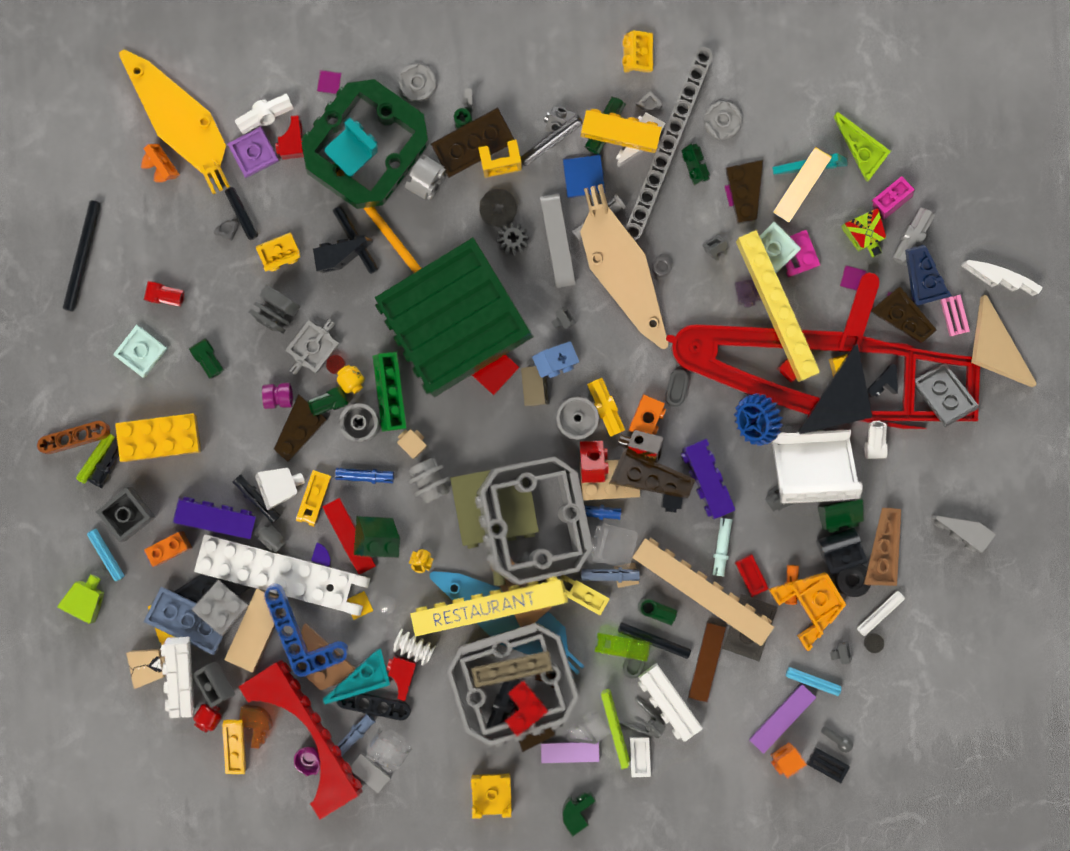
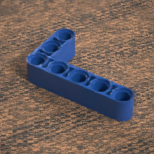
M274 583L267 588L264 593L266 604L292 670L297 676L309 675L341 663L346 659L348 646L341 641L308 652L283 587L280 584ZM269 591H278L279 597H271ZM276 609H285L286 615H278ZM283 627H292L293 633L287 634ZM290 645H299L300 651H293ZM341 648L344 654L338 656L334 653V649ZM323 655L326 661L320 663L316 660V656ZM304 662L307 668L300 669L297 663Z

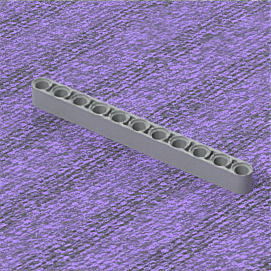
M707 47L699 48L694 56L625 228L627 231L635 229L638 232V236L633 238L636 242L639 241L712 60V51ZM705 55L708 60L703 62L699 60L698 56ZM697 72L701 78L694 79L691 74ZM689 89L693 91L694 95L691 97L686 96L684 91ZM684 107L687 113L680 114L677 108ZM676 124L680 130L674 132L670 129V126ZM670 142L672 143L673 148L666 149L664 148L663 143ZM658 159H663L666 162V165L664 167H659L656 164V161ZM650 177L658 178L659 183L656 185L649 182ZM649 194L652 197V201H643L642 195ZM643 212L645 218L638 220L635 217V213Z

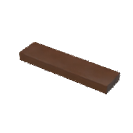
M706 623L688 698L708 702L726 627Z

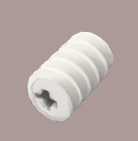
M401 628L393 644V652L401 649V656L408 652L407 659L415 656L414 662L417 663L422 659L421 665L424 666L429 661L436 645L430 649V642L423 645L424 639L422 638L416 642L417 636L414 635L410 639V632L402 635L403 629Z

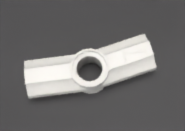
M287 94L270 101L259 100L253 104L252 110L235 119V123L244 135L259 125L266 126L274 122L275 117L293 110V106Z

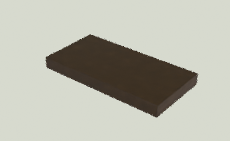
M497 107L430 144L441 165L446 169L445 172L448 178L481 161L479 147L488 146L491 156L507 147L508 141L515 139Z

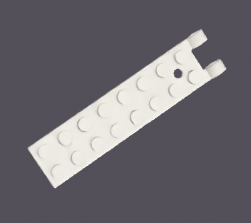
M204 534L194 572L265 591L271 584H280L287 597L361 616L363 606L347 602L351 584L368 588L371 579ZM328 584H332L334 586L333 591L327 590ZM270 590V591H269V592H272V593L279 594L278 591H276V590Z

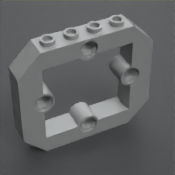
M551 457L492 469L478 489L475 503L477 508H480L481 516H479L481 528L484 527L485 535H483V542L485 547H488L487 562L489 566H492V570L517 585L580 570L593 546L577 471L558 458ZM558 476L563 505L558 510V517L568 525L573 551L552 556L548 550H534L529 556V561L511 565L505 537L507 525L501 517L496 489L514 485L515 489L521 493L530 492L536 488L537 480ZM524 477L529 481L527 488L521 484ZM568 508H571L573 511L571 518H568L566 515ZM495 523L500 527L497 534H494L492 531V526ZM539 554L544 556L542 564H539L537 561Z
M538 623L462 645L447 671L466 733L490 746L494 744L496 747L507 744V740L513 738L514 741H519L526 738L525 735L533 733V736L544 733L545 728L551 727L554 730L563 727L562 723L566 722L579 697L561 636ZM540 639L543 651H549L552 669L557 673L554 679H549L546 676V672L541 673V678L546 684H554L560 706L547 709L548 712L518 737L506 722L487 728L481 706L487 700V692L482 687L476 688L474 686L467 661L492 653L498 658H505L512 652L513 647ZM503 642L507 645V652L500 653L497 646L499 643ZM479 692L482 696L481 701L475 702L472 699V693Z

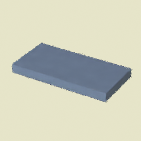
M164 587L160 588L143 621L174 637H190L191 645L212 655H215L223 639L218 632L192 611L197 604L196 602Z

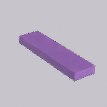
M800 684L749 740L764 754L816 697L803 684Z

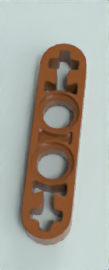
M94 421L46 435L38 440L37 448L42 453L54 454L99 441L109 436L110 426L103 421ZM100 426L104 428L103 430H101V434L98 433V432H93V433H92V431H91V430H93V431L99 430V429H100ZM85 430L87 433L86 438L80 440L79 433ZM67 435L69 441L66 445H62L61 439ZM47 442L56 444L48 445V449L44 448V446L47 445Z

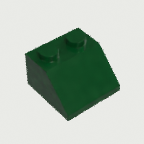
M863 499L846 500L817 507L822 529L828 530L829 533L839 531L841 526L847 525V528L857 527L859 522L864 521Z
M356 516L354 555L399 558L400 537L393 518Z

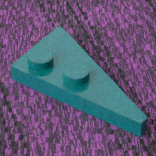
M838 153L830 154L832 158L824 169L848 166L847 158ZM806 160L772 167L773 175L799 172Z
M377 649L323 698L324 704L389 686L390 682L381 649Z

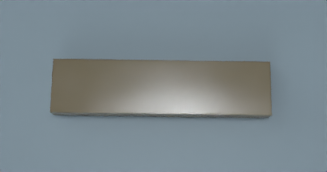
M549 651L471 668L476 688L553 671Z

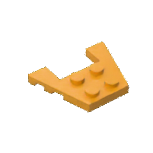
M826 572L769 589V592L779 606L796 595L812 621V626L797 635L807 651L811 650L812 644L823 635L824 629L835 620L846 606V603Z

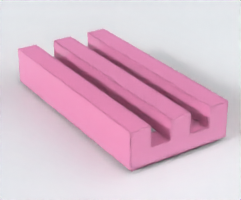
M961 295L941 299L940 302L949 336L970 332ZM954 300H956V304H957V308H958V312H959V316H960V319H961V323H962L963 330L961 329V325H960V322H959V318H958V314H957V310H956V306H955ZM947 302L950 303L953 319L957 330L955 332L953 329Z

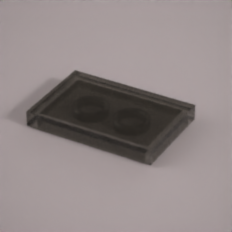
M740 594V600L738 601L740 604L745 606L747 603L756 609L754 612L759 617L764 615L772 620V625L777 606ZM730 625L722 649L760 661L766 640L760 646Z

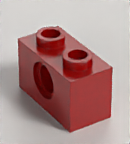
M580 441L582 483L605 482V474H609L608 462L605 463V460H608L607 448L603 447V441Z

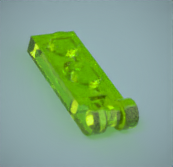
M597 633L598 645L595 646L594 652L648 661L651 642ZM606 640L611 641L610 648H605Z

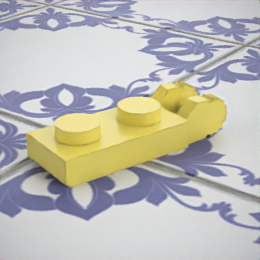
M561 575L560 578L563 581L573 585L570 591L566 590L567 597L601 616L610 598L578 580Z

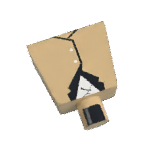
M161 649L133 650L126 653L134 689L167 676L163 675L162 671L163 663H166L165 656L162 657Z

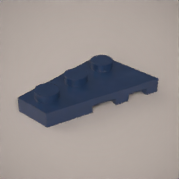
M921 245L906 249L905 254L911 294L915 305L918 306L951 297L952 295L947 290L942 276H940L936 269V264L927 247Z

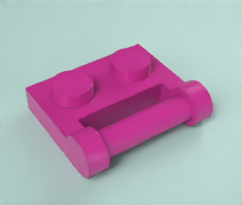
M807 230L791 235L790 237L802 249L795 255L798 268H794L792 260L785 265L788 278L820 266Z

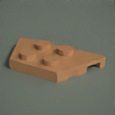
M307 623L303 625L301 634L308 652L329 645ZM297 645L296 652L300 651L299 645ZM334 649L336 655L342 656ZM323 655L316 656L318 662L326 661ZM345 659L341 663L311 673L305 677L321 691L341 683L356 668ZM297 663L300 669L307 668L306 663Z

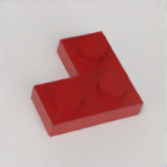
M524 680L508 693L520 708L505 721L517 737L548 712L547 708Z

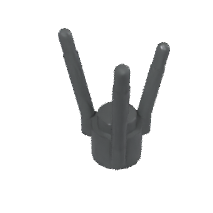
M779 485L768 492L769 497L765 498L773 512L796 504H781L780 492L776 494L779 490Z
M636 697L635 700L654 720L650 719L647 722L635 716V720L646 726L645 729L619 721L620 725L646 734L651 738L652 736L657 739L660 738L666 727L661 723L662 719L656 716L644 702Z

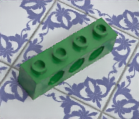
M397 352L376 354L372 357L382 432L407 429Z

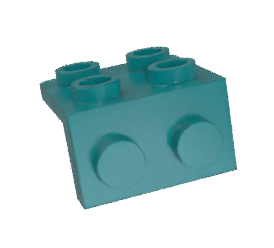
M349 118L344 122L345 130L325 147V153L348 176H353L378 153V142L371 134L367 135L363 131L364 128L358 121L354 122Z

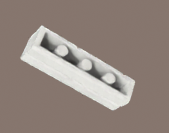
M190 637L166 638L164 645H161L162 657L165 656L166 663H163L162 671L163 675H167V681H164V693H168V700H165V711H169L170 718L192 717L195 706Z
M657 663L641 673L638 677L640 679L638 682L639 686L644 692L648 691L651 697L649 700L655 708L659 706L662 710L661 717L666 724L669 722L674 728L671 731L678 740L681 738L685 742L703 729Z

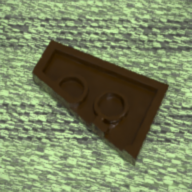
M298 394L274 447V450L287 462H290L327 421L322 414L313 416L308 402L300 394Z

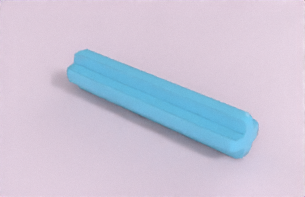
M93 529L88 532L89 540L113 580L119 581L122 579L124 573L98 530Z
M788 667L786 671L787 678L839 696L842 687L791 667Z

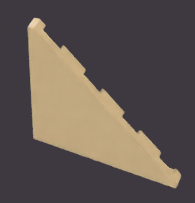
M987 295L981 296L972 363L1027 386H1036L1035 379Z

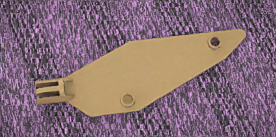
M598 184L602 204L600 203L596 186H591L595 206H593L589 189L584 188L589 214L580 233L591 271L641 334L660 348L666 349L669 343L666 341V332L645 253L608 207L603 185ZM655 320L657 325L651 326L650 321Z

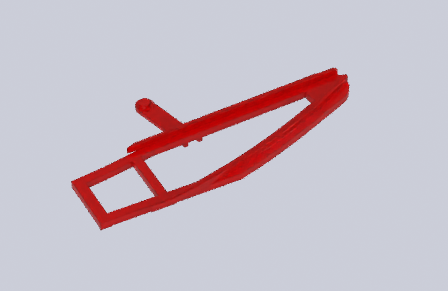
M866 273L861 277L844 332L801 330L810 350L850 352L852 346L857 344L860 353L893 354L905 357L902 411H871L872 418L859 420L861 422L940 421L933 411H914L916 359L966 366V390L979 405L980 366L972 363V357L912 348L914 346L905 343H889L863 336L880 283L878 276L874 273ZM696 324L684 327L679 330L676 336L671 334L666 336V341L672 343L671 351L676 362L684 369L748 395H766V398H772V403H777L778 406L809 415L814 405L820 399L819 397L762 379L715 359L718 353V345L783 349L774 328ZM979 408L956 422H977ZM884 422L887 427L899 429H927Z

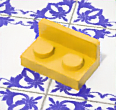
M633 30L625 34L622 41L624 47V57L622 59L624 72L628 73L634 70L649 73L653 71V33Z

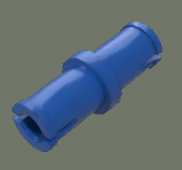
M584 505L586 517L599 518V520H603V518L621 520L620 507Z

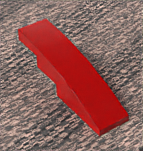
M341 498L322 506L357 573L360 575L376 567L372 557L354 555L356 526Z

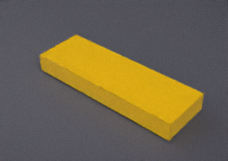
M223 720L225 774H245L243 720Z

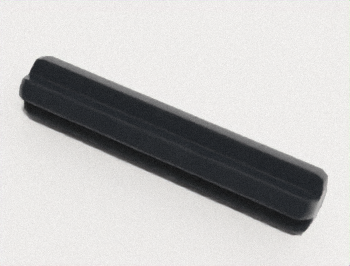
M233 187L226 189L225 194L249 240L257 238L258 234L236 190Z

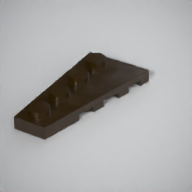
M624 448L609 484L688 498L696 479Z

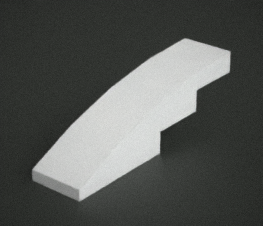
M967 260L961 265L991 287L1000 283L1012 292L1021 288L1032 296L1039 294L1043 288L1020 274L989 263Z

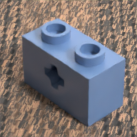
M571 341L546 349L532 357L541 378L548 375L549 378H553L560 374L559 371H563V373L569 372L574 369L573 365L579 363Z

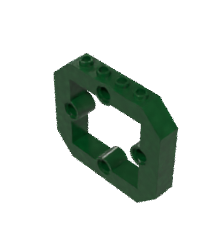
M375 79L349 82L344 87L339 88L333 102L330 101L326 105L325 113L321 117L318 116L312 130L310 132L307 131L302 137L306 171L309 176L356 209L382 206L428 147L424 114ZM360 98L377 109V118L381 124L389 126L395 122L412 134V137L399 154L391 153L387 156L385 160L386 171L371 191L347 174L338 176L336 173L342 169L336 163L331 164L318 154L331 136L342 129L344 119ZM390 111L391 114L389 116H383L382 112ZM332 118L338 120L335 124L328 123ZM392 162H398L400 166L398 168H392L390 164Z

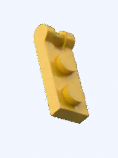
M312 470L296 521L301 523L304 521L309 523L310 526L315 527L332 476ZM306 509L313 511L311 516L305 514Z

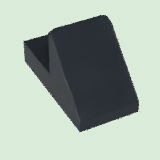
M895 364L889 365L868 387L869 398L878 397L884 391L883 386L892 394L898 393L897 366Z

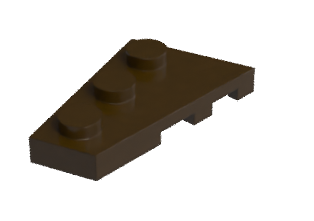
M763 160L725 168L737 224L757 220Z
M900 286L871 310L872 314L920 343L937 331Z

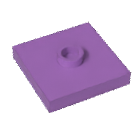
M262 127L228 143L245 178L279 162Z

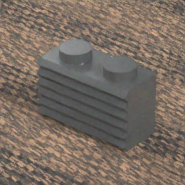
M217 661L202 667L192 675V677H195L194 680H196L198 687H200L202 694H204L206 701H208L207 704H210L209 707L211 708L236 695Z

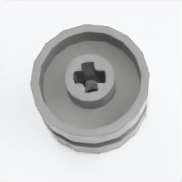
M581 397L569 398L563 402L558 409L556 417L557 427L560 432L573 440L585 439L593 434L599 421L598 410L594 404ZM575 415L581 416L580 422L574 421Z

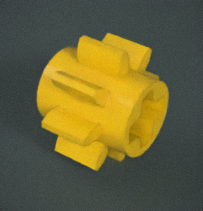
M419 549L417 552H412L409 564H412L411 568L415 572L424 573L425 569L430 571L434 558H431L429 551Z

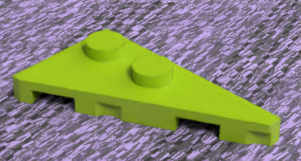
M837 111L833 118L864 179L868 182L891 151Z

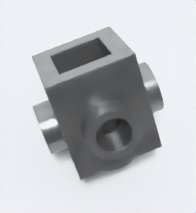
M554 106L552 111L547 112L544 123H547L545 131L553 133L573 118L575 113L563 107Z

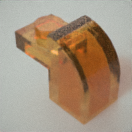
M244 704L240 709L239 720H243L244 727L254 728L251 748L259 749L266 742L267 732H264V730L272 728V719L264 708Z

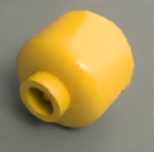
M347 365L337 372L336 381L345 393L353 392L356 394L363 389L362 384L365 378L356 366Z

